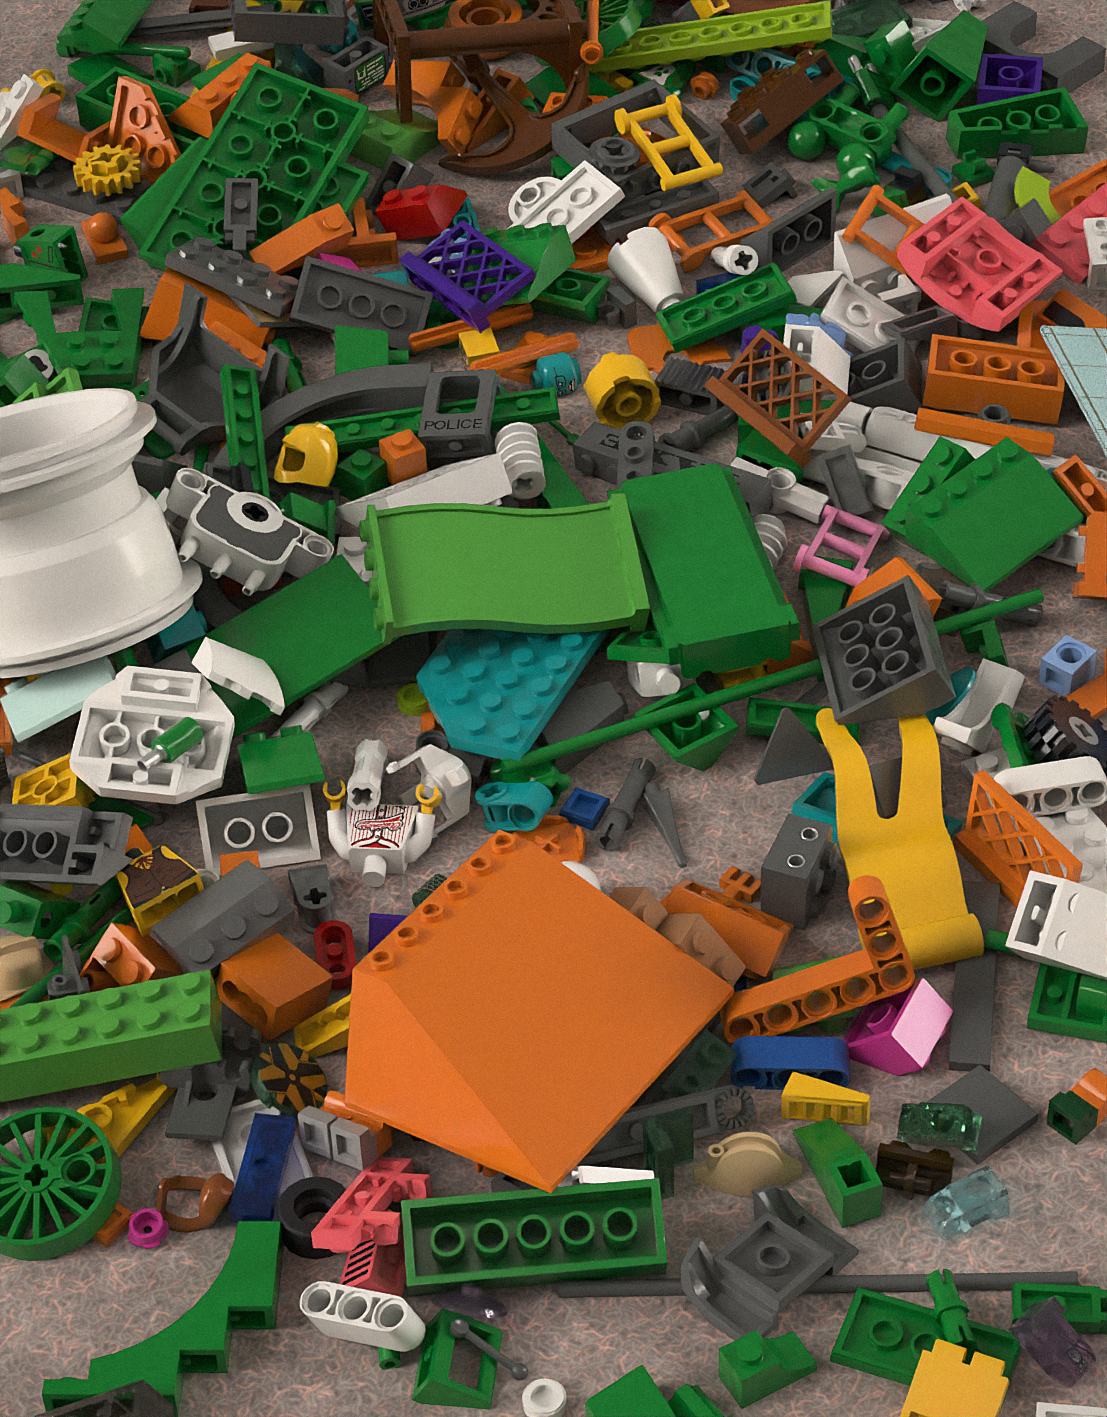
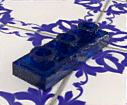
M255 1113L228 1211L229 1222L273 1221L297 1128L296 1117Z

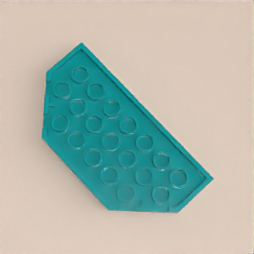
M450 629L416 675L417 686L422 696L425 695L429 702V708L437 723L443 727L451 748L502 760L511 758L520 762L522 756L529 751L611 629L555 634L492 629Z

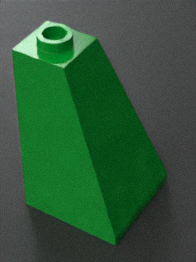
M963 10L923 47L892 83L890 90L933 120L940 122L976 82L988 26L966 10Z

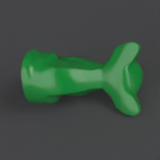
M865 155L854 162L853 168L848 170L839 181L815 178L811 181V184L819 190V194L830 188L837 190V213L846 194L870 188L873 185L880 184L882 181L871 159Z

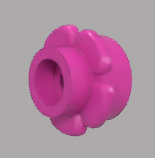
M144 1208L138 1210L130 1218L128 1239L136 1247L141 1245L145 1249L155 1248L161 1244V1239L166 1238L169 1233L168 1222L163 1220L162 1214L154 1209ZM147 1228L152 1229L150 1233L144 1232Z

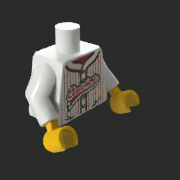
M340 780L342 789L340 794L331 796L328 794V784L326 781L323 785V793L326 801L330 803V810L327 811L330 843L341 859L350 862L351 872L363 873L362 881L366 885L379 887L384 884L386 874H404L408 863L415 862L430 847L435 822V815L432 814V810L442 800V794L436 785L433 797L428 800L423 799L425 785L421 783L417 786L416 797L422 804L421 812H419L418 806L378 804L369 812L367 810L355 811L347 803L346 809H342L341 802L345 800L347 793L344 782Z

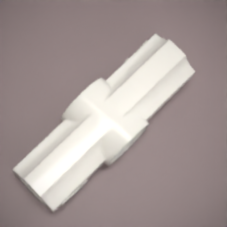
M736 457L731 463L733 467L771 479L773 507L768 512L779 514L789 511L816 524H820L824 520L821 515L826 504L831 506V497L796 483V477L790 470L785 468L766 470L739 457Z

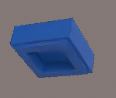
M575 788L559 811V816L567 818L569 823H576L578 826L594 831L604 816L606 808L610 805V798Z

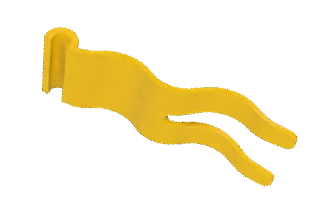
M824 708L816 715V725L833 763L838 846L849 884L854 879L864 875L875 876L880 879L884 885L914 970L982 956L984 952L982 930L976 916L973 913L968 914L955 849L944 823L939 746L934 728L926 715L897 718L902 739L898 811L894 817L884 819L879 817L877 813L872 778L861 747L850 735L845 725H838L836 723L832 708ZM870 899V900H867V901H865V902H863V903H864V904L871 903V902H873L875 899ZM858 928L859 939L863 949H865L866 947ZM887 932L879 933L876 936H882ZM892 965L889 968H895L898 965Z

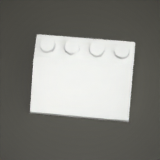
M496 453L447 464L338 506L336 507L335 515L359 528L360 520L366 519L367 505H375V510L431 503H467L498 506L502 504L501 497L513 492L500 454Z

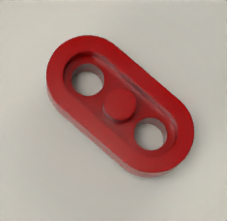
M326 921L320 924L313 933L316 963L333 976L332 990L345 989L352 985V970L357 965L352 929L342 921Z

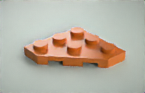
M128 76L118 77L107 144L110 145V148L122 145V150L132 148L133 154L138 153L139 160L141 161L142 175H140V179L155 183L181 156V152L151 87Z

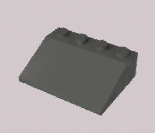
M909 575L812 625L834 718L838 725L923 715L956 698L929 603Z

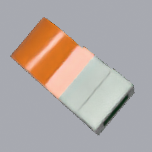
M1096 1068L1091 1069L1066 1094L1061 1091L1049 1100L1047 1125L1075 1145L1106 1118L1107 1076ZM1064 1117L1073 1122V1129L1065 1126L1063 1123Z

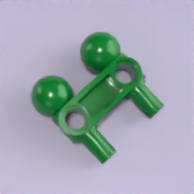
M846 82L833 98H821L808 109V117L790 130L787 145L791 153L801 160H812L821 155L826 144L840 150L836 158V168L841 176L852 169L853 163L865 155L871 159L875 168V163L887 160L892 154L891 145L896 141L895 132L910 117V114H908L909 110L903 104L895 103L881 120L850 107L860 97L861 93H859L860 90L854 83Z

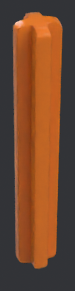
M530 303L515 304L495 310L486 318L490 324L489 327L494 331L531 320L533 310ZM458 320L409 335L408 342L412 352L416 353L459 341L458 333L475 329L463 320Z
M572 332L564 333L473 361L468 370L495 369L497 375L534 364L538 358L560 352H573L579 346V340L576 339L575 334Z

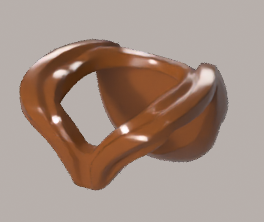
M219 1172L208 1180L181 1175L163 1178L158 1187L156 1211L162 1214L163 1220L168 1222L169 1230L183 1233L204 1230L211 1227L218 1218L233 1191L234 1182L227 1178L225 1174ZM176 1189L201 1191L199 1216L183 1218L166 1211L168 1191Z

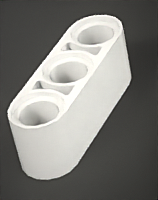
M1091 756L1010 768L1001 771L994 778L1033 817L1096 807L1107 801L1106 775L1100 762Z
M318 1281L308 1286L300 1298V1309L321 1333L329 1337L407 1352L416 1348L425 1336L426 1329L423 1321L403 1298L396 1295Z

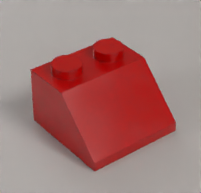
M440 184L430 186L418 185L412 189L405 190L393 189L383 196V200L375 210V213L386 233H396L397 241L440 235L448 227L468 195L465 190Z

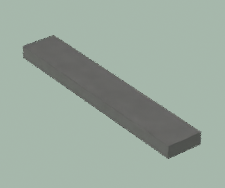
M962 881L968 914L973 913L978 919L985 946L988 928L998 930L1000 883ZM984 948L982 956L956 961L948 1070L970 1072L978 1065H982L990 1072L996 950Z

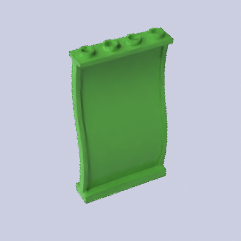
M625 493L611 494L610 499L605 502L553 509H520L467 503H431L375 510V505H367L366 519L360 520L361 542H367L368 549L364 550V566L366 571L372 572V578H369L370 600H376L377 608H374L373 612L375 630H381L383 645L391 644L392 638L397 636L448 629H492L555 634L601 631L629 626L630 631H645L650 605Z

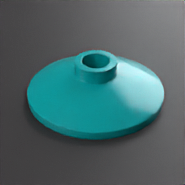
M971 667L963 668L950 675L956 698L925 713L931 725L935 723L937 717H944L953 711L967 695L976 678V672Z

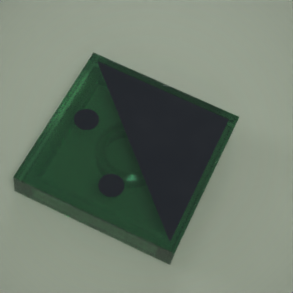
M274 43L275 70L320 88H326L325 71L320 64L296 44Z

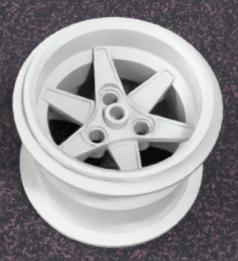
M116 388L77 390L0 407V678L34 675L74 666L109 655L145 640L182 617L191 607L194 600L193 594L202 583L203 576L198 563L192 559H188L186 562L178 559L173 538L159 503L145 488L138 486L132 461L144 444L143 437L155 426L157 417L151 405L136 401L135 395L128 390Z

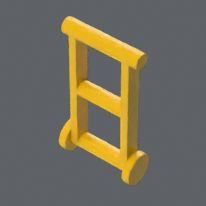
M675 94L668 95L666 103L627 113L624 108L615 110L614 117L618 131L622 135L631 133L662 178L660 179V185L663 191L723 175L721 163H713L682 119L681 103ZM667 116L680 136L651 143L639 126V123ZM688 147L702 167L673 175L660 155Z

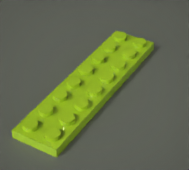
M829 0L640 28L626 42L615 48L610 55L602 58L596 64H590L591 73L609 74L623 68L636 70L646 65L657 63L660 65H670L675 61L685 59L698 61L706 56H730L736 52L746 50L759 52L767 47L774 46L787 48L794 46L796 43L808 41L810 43H820L828 38H832L831 2Z

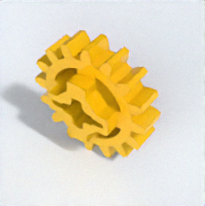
M109 144L99 148L95 146L92 153L82 152L83 158H76V165H73L77 186H82L85 193L93 190L95 196L100 194V192H105L106 196L116 192L122 194V188L132 189L133 182H140V175H142L139 154H133L132 148L122 150V145H117L115 148H110Z

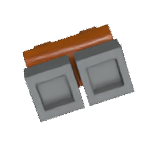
M330 1090L325 1097L322 1108L317 1109L307 1106L298 1113L302 1148L330 1159L334 1157L335 1161L362 1171L393 1146L391 1131L394 1127L345 1107V1095Z

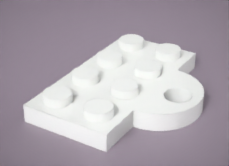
M584 160L562 181L554 177H540L521 186L509 203L508 213L513 222L510 227L524 225L525 228H532L542 223H551L552 226L566 225L572 244L619 203L625 195L620 187ZM537 195L532 201L526 202L531 196Z

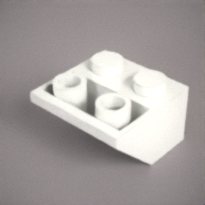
M785 324L783 345L847 394L851 356L820 327ZM781 367L780 375L785 373L784 367ZM813 377L800 380L799 393L813 390ZM832 394L821 397V400H836L838 397Z

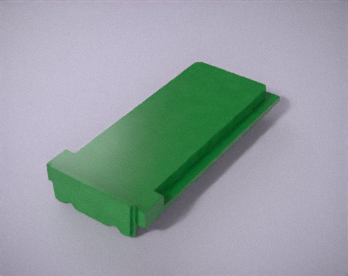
M707 464L626 480L621 484V488L607 491L608 500L611 494L625 493L650 605V614L669 666L680 664L682 676L686 679L699 677L704 671H712L715 674L760 665L762 661L768 658L780 661L790 656L791 642L800 640V622L792 603L787 604L730 467L722 468L718 464Z
M340 554L171 656L186 649L191 661H193L202 642L207 637L260 658L268 664L275 674L282 690L286 707L389 644L383 645L381 630H375L373 612L374 608H377L376 600H370L368 586L345 557ZM402 636L393 637L391 643ZM207 680L212 690L234 716L235 727L232 739L274 714L261 700L251 696L248 700L224 686Z

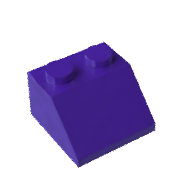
M982 53L977 105L1040 92L1043 57Z

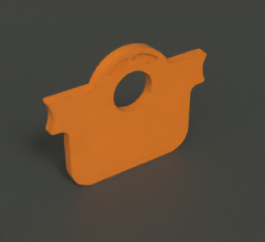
M659 324L635 327L627 334L631 355L643 360L649 371L659 374L665 364L663 360L665 356L675 353ZM714 337L678 352L687 355L689 361L693 364L696 362L701 365L731 361V357L727 353L728 346L717 345Z

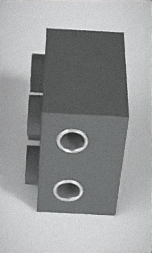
M788 813L761 866V911L795 925L794 928L804 931L811 918H818L823 904L822 894L824 891H831L836 877V870L831 868L837 851V843L832 842L833 825Z

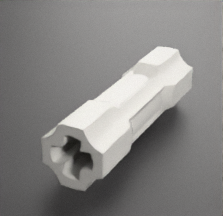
M365 739L357 747L353 774L349 778L346 789L348 792L346 803L355 811L367 810L370 812L379 804L381 782L389 761L387 758L388 747L380 739L375 741Z

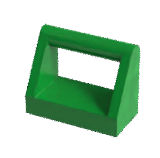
M443 1307L425 1326L426 1332L422 1340L412 1400L420 1404L490 1410L498 1361L482 1350L476 1390L448 1379L455 1340L469 1341L465 1337H454L449 1327L455 1319L462 1318L468 1323L471 1332L499 1352L503 1333L496 1327Z

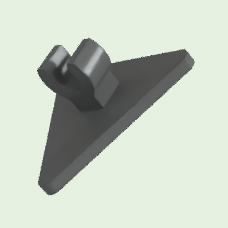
M788 707L781 710L755 774L754 781L758 785L834 769L831 758Z

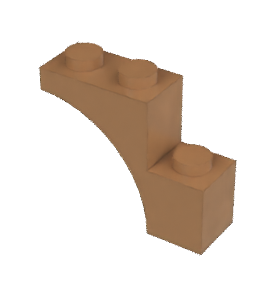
M615 887L609 895V898L732 987L746 968V965L700 913L669 914L646 887Z

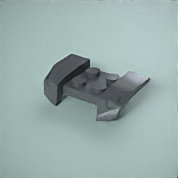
M779 1184L762 1186L751 1190L754 1199L755 1222L719 1253L712 1257L704 1242L696 1236L681 1265V1284L684 1293L706 1321L733 1340L754 1330H757L762 1338L766 1337L778 1326V1314L824 1273L828 1276L836 1275L859 1254V1249L811 1216L792 1197L789 1191Z

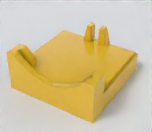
M71 753L15 777L12 804L84 807V801L87 803L95 801L93 794L96 792L71 771L69 762Z

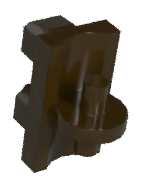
M892 1140L890 1144H879L876 1172L883 1187L902 1190L904 1199L912 1200L914 1193L948 1200L955 1158L950 1157L949 1151L934 1148L932 1151L924 1152L912 1149L906 1142Z

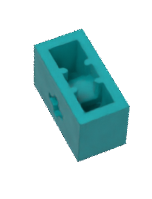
M192 604L189 610L177 621L145 639L154 664L166 659L197 639L204 637L207 631L205 618L201 611H195Z

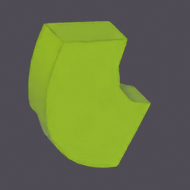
M1022 166L1015 182L1016 205L1020 207L1035 198L1053 225L1062 216L1057 213L1050 201L1048 191L1051 181Z

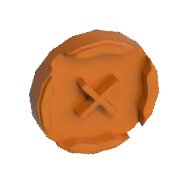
M545 815L534 830H518L513 832L515 836L532 841L560 862L574 861L581 863L585 858L586 837L583 830L577 824L575 827L573 824L568 823V819L565 817Z

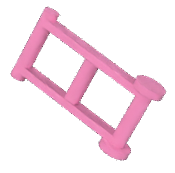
M826 504L821 515L825 519L810 548L808 545H801L792 571L799 573L801 568L804 567L855 587L868 577L870 569H867L866 566L879 541L887 542L890 532L882 525ZM834 522L871 536L867 547L830 534L829 531ZM821 545L858 559L859 562L854 571L816 557Z

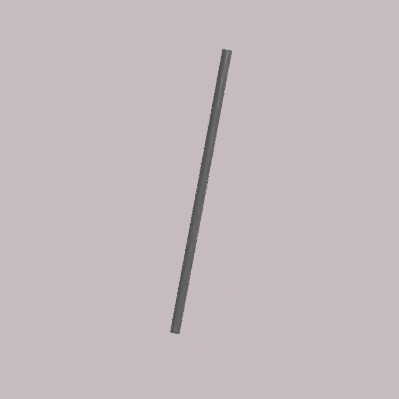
M1077 1271L953 1273L957 1291L1012 1290V1284L1015 1282L1078 1286ZM929 1274L821 1276L802 1294L855 1293L857 1287L874 1292L930 1291L926 1284V1277ZM940 1274L942 1281H944L943 1274ZM681 1278L558 1281L559 1298L687 1296L682 1290Z

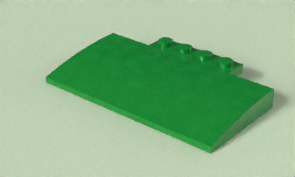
M255 62L139 251V258L165 272L167 266L164 263L167 253L195 237L210 239L214 242L215 246L221 249L233 250V244H225L224 237L226 178L258 179L257 238H255V244H247L246 260L250 262L252 261L248 256L249 251L313 213L339 203L348 218L370 180L369 172L345 163L369 122L368 106ZM303 265L300 266V267H297L296 269L302 271Z

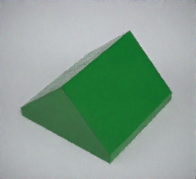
M567 268L530 304L535 311L596 325L599 319L597 317V305L605 300L607 289L610 285V277Z
M694 682L678 690L675 694H671L635 712L634 718L707 694ZM718 706L647 729L646 731L677 763L705 771L714 765L737 734L739 726Z

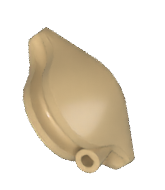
M741 1132L723 1139L719 1144L709 1146L708 1158L694 1167L693 1175L694 1181L735 1196L753 1197L752 1189L773 1184L784 1186L803 1176L802 1163L782 1151L776 1140L771 1136L759 1132Z

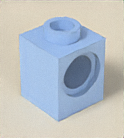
M1065 635L1041 658L1039 684L1064 697L1081 688L1094 676L1097 650Z

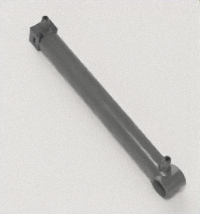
M1001 141L997 155L996 171L983 212L988 217H993L997 222H1000L1018 207L1015 202L1014 190L1016 177L1022 166L1037 173H1053L1055 164L1031 159L1032 145ZM957 317L958 338L981 341L982 328Z

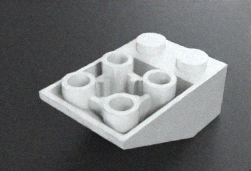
M1030 870L1005 946L1024 959L1107 980V893L1064 878Z

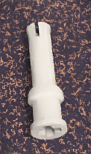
M737 244L731 245L728 248L719 246L714 248L710 254V259L715 260L712 262L713 265L724 267L725 270L733 274L748 275L758 265V255L749 246Z

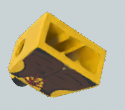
M157 846L146 853L139 848L130 849L125 855L134 860L116 873L125 900L143 937L152 932V926L204 890L198 871L166 846Z

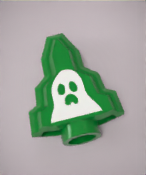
M685 59L675 61L670 65L655 64L649 68L637 69L632 75L628 76V79L634 82L633 88L654 79L669 93L675 94L680 99L682 97L681 92L686 88V81L692 77L696 69V63Z

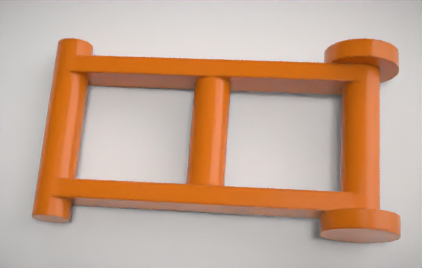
M873 185L844 231L842 238L848 243H853L855 240L913 280L897 258V253L901 242L921 228L924 223L883 196L885 191L881 186ZM876 205L908 227L893 252L861 231ZM922 291V296L926 301L935 306L939 305Z
M741 190L734 198L673 219L667 213H659L651 219L648 227H655L666 236L668 244L681 257L680 266L684 271L692 272L701 266L704 258L710 256L714 248L719 246L728 248L731 245H740L742 239L774 220L745 190ZM745 208L759 223V225L732 234L717 217ZM704 222L719 238L690 248L676 231Z

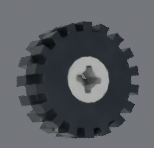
M1054 695L1051 698L1049 697L1023 725V737L1029 741L1026 745L1029 750L1036 752L1034 757L1039 763L1091 756L1100 762L1107 776V730L1101 727L1103 723L1098 718L1095 720L1090 716L1091 712L1089 710L1079 708V703L1074 700L1069 703L1067 697L1060 696L1058 698L1057 695Z

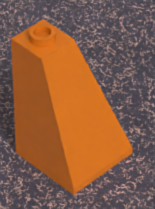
M167 267L159 280L139 335L143 338L161 341L171 335L178 324L184 285L186 283L192 285L208 297L204 316L207 328L217 320L262 349L265 344H272L278 327L259 328L224 292Z

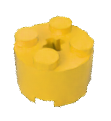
M616 352L603 355L600 363L592 369L583 385L588 400L600 423L619 430L624 425L634 421L649 423L657 414L661 405L659 389L645 362L634 355H618Z

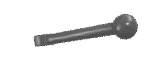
M457 1318L451 1323L449 1329L454 1337H465L508 1368L514 1379L519 1381L527 1377L528 1369L525 1364L514 1363L471 1332L468 1323L464 1319Z

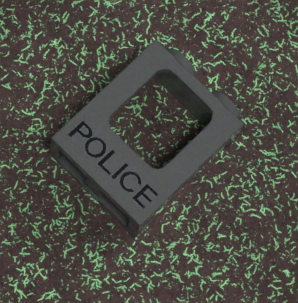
M495 369L429 372L418 434L419 441L426 449V458L487 456L493 454L494 442L490 433L495 396L502 395L503 392ZM477 398L476 409L471 413L438 414L440 399Z

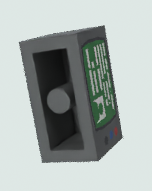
M366 35L325 60L326 88L348 89L361 95L384 81L389 72L388 46Z

